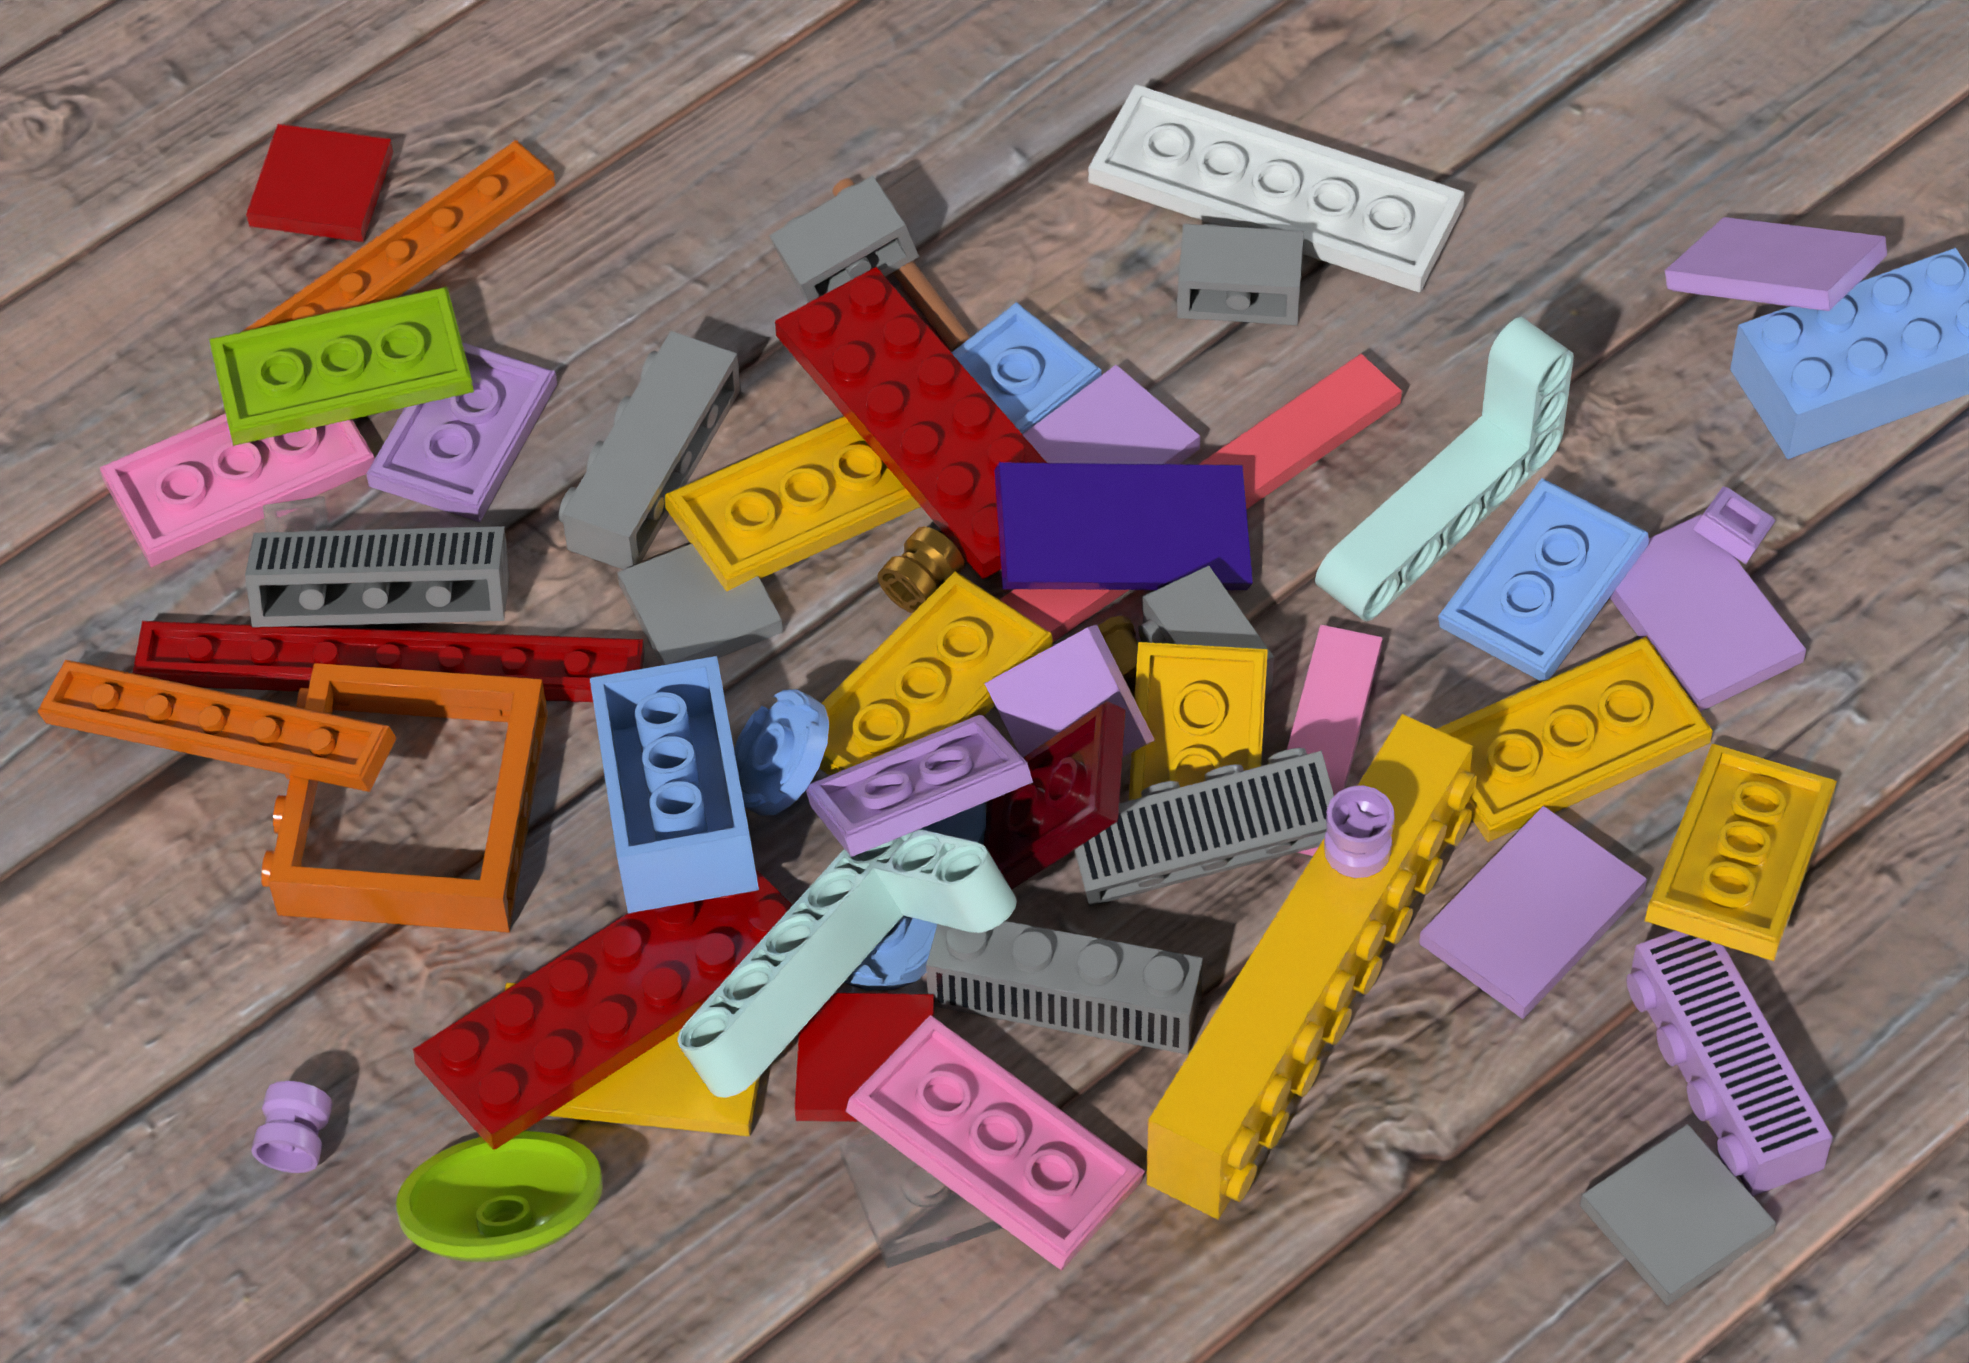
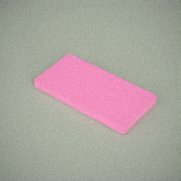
M225 413L99 468L106 487L150 567H153L361 477L368 472L375 457L352 419L233 446Z
M931 1015L849 1098L846 1109L847 1113L1061 1271L1141 1184L1145 1173L1138 1165Z

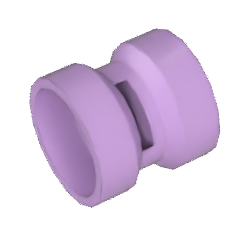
M1350 786L1339 791L1330 800L1326 814L1325 858L1331 867L1340 874L1352 878H1364L1380 872L1387 865L1391 855V834L1394 828L1395 817L1393 805L1386 795L1375 788Z
M280 1081L269 1085L262 1105L266 1121L264 1125L258 1127L251 1148L253 1156L269 1168L282 1172L304 1173L314 1170L318 1165L322 1150V1143L318 1134L319 1130L325 1128L328 1124L333 1105L331 1098L317 1087L302 1082Z

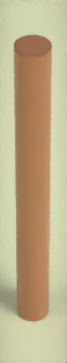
M849 178L839 181L833 188V195L836 197L841 190L855 185V183ZM914 261L892 272L951 352L971 338Z

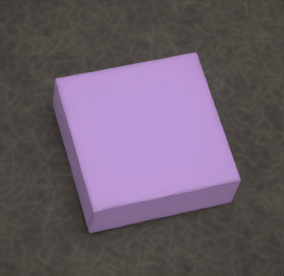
M1723 486L1693 530L1746 564L1776 520L1728 487Z

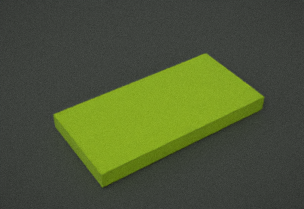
M448 287L209 339L233 446L474 392Z

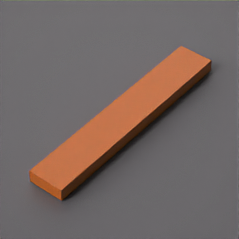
M517 140L513 141L243 331L399 297L556 186L554 172Z
M70 660L64 661L37 711L46 724L367 792L371 791L397 739L391 728L387 725Z

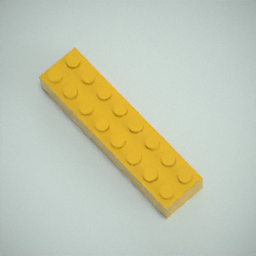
M1404 714L1400 716L1357 785L1379 790L1387 796L1393 805L1395 819L1391 834V855L1387 865L1380 872L1369 877L1352 878L1342 875L1333 869L1325 858V838L1323 839L1148 1119L1147 1185L1219 1220L1231 1199L1240 1202L1245 1197L1257 1171V1165L1253 1164L1263 1146L1273 1149L1280 1140L1289 1119V1113L1285 1110L1295 1094L1304 1097L1311 1089L1321 1065V1061L1317 1059L1326 1043L1335 1046L1340 1041L1349 1024L1352 1010L1348 1007L1356 993L1360 992L1366 995L1371 990L1381 970L1383 960L1379 956L1387 942L1389 941L1395 945L1400 942L1412 918L1413 909L1409 907L1418 892L1427 895L1433 888L1443 864V860L1439 857L1447 844L1457 846L1464 837L1472 818V811L1465 807L1472 795L1477 776L1470 773L1472 745Z

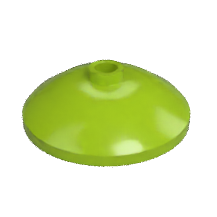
M523 1131L496 1150H493L482 1137H478L447 1148L419 1165L403 1182L397 1195L396 1209L400 1227L404 1234L413 1243L431 1253L458 1261H505L544 1249L572 1233L597 1205L602 1194L603 1180L600 1165L595 1155L583 1144L568 1137L546 1132Z

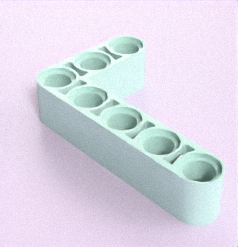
M1518 317L1511 321L1500 332L1490 349L1482 416L1327 554L1317 570L1315 577L1316 585L1366 622L1373 620L1550 460L1562 440L1574 360L1573 352L1525 318Z
M919 829L853 857L844 849L685 1023L679 1032V1047L713 1095L725 1098L736 1095L746 1090L759 1078L903 915L967 932L981 933L999 926L1010 917L1016 907V897L986 847L977 842Z

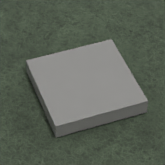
M692 543L617 572L619 586L661 665L712 656L719 658L783 633L782 619L759 576L726 592Z
M1688 1124L1582 1194L1580 1207L1667 1306L1774 1234L1776 1226L1773 1218Z

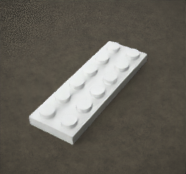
M1136 84L1089 166V183L1211 224L1229 227L1280 228L1283 230L1304 231L1303 254L1419 293L1463 209L1465 195L1464 191Z

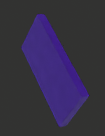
M999 462L994 470L1003 589L1158 590L1206 566H1210L1226 590H1248L1253 584L1243 465Z

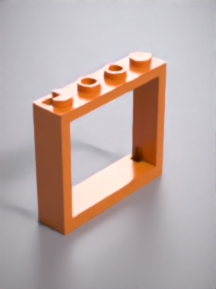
M314 663L309 688H300L296 707L332 714L333 710L508 722L480 880L301 867L318 781L285 774L286 779H289L286 796H277L273 812V828L275 834H278L275 851L267 850L265 852L261 872L262 886L270 887L277 915L510 933L548 718L542 679Z

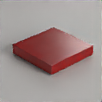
M277 124L246 212L249 227L364 242L393 155L391 139Z
M834 993L799 1032L795 1093L796 1121L859 1122L846 1112L849 1098L930 1015L934 1017V994Z

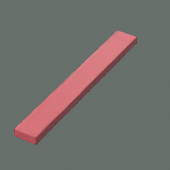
M1359 354L1198 465H1243L1247 510L1401 404L1402 390L1365 356ZM1014 589L999 600L1052 633V641L1055 642L1129 590Z

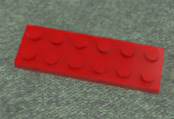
M874 267L775 320L777 338L945 536L954 543L979 576L985 579L1001 570L994 470L999 462H1047L879 269Z
M756 869L759 887L757 891L627 913L413 1049L415 1065L493 1150H496L683 1028L693 1014L793 905Z

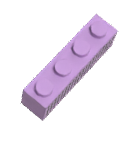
M1673 931L1636 945L1631 974H1628L1626 979L1630 997L1640 1012L1648 1011L1657 1027V1042L1664 1059L1670 1066L1678 1065L1687 1081V1096L1695 1115L1701 1121L1708 1120L1717 1135V1147L1722 1163L1735 1177H1740L1745 1188L1752 1196L1824 1170L1833 1137L1725 947L1678 931Z

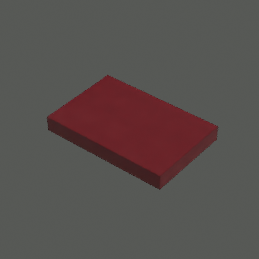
M1108 701L1101 704L1023 757L1028 763L1033 783L987 801L984 846L1011 890L1118 822L1125 709Z

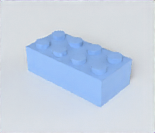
M1956 248L1860 281L1830 311L1790 306L1738 325L1730 371L1787 460L1969 394V267Z
M717 656L590 678L615 848L628 913L759 890Z

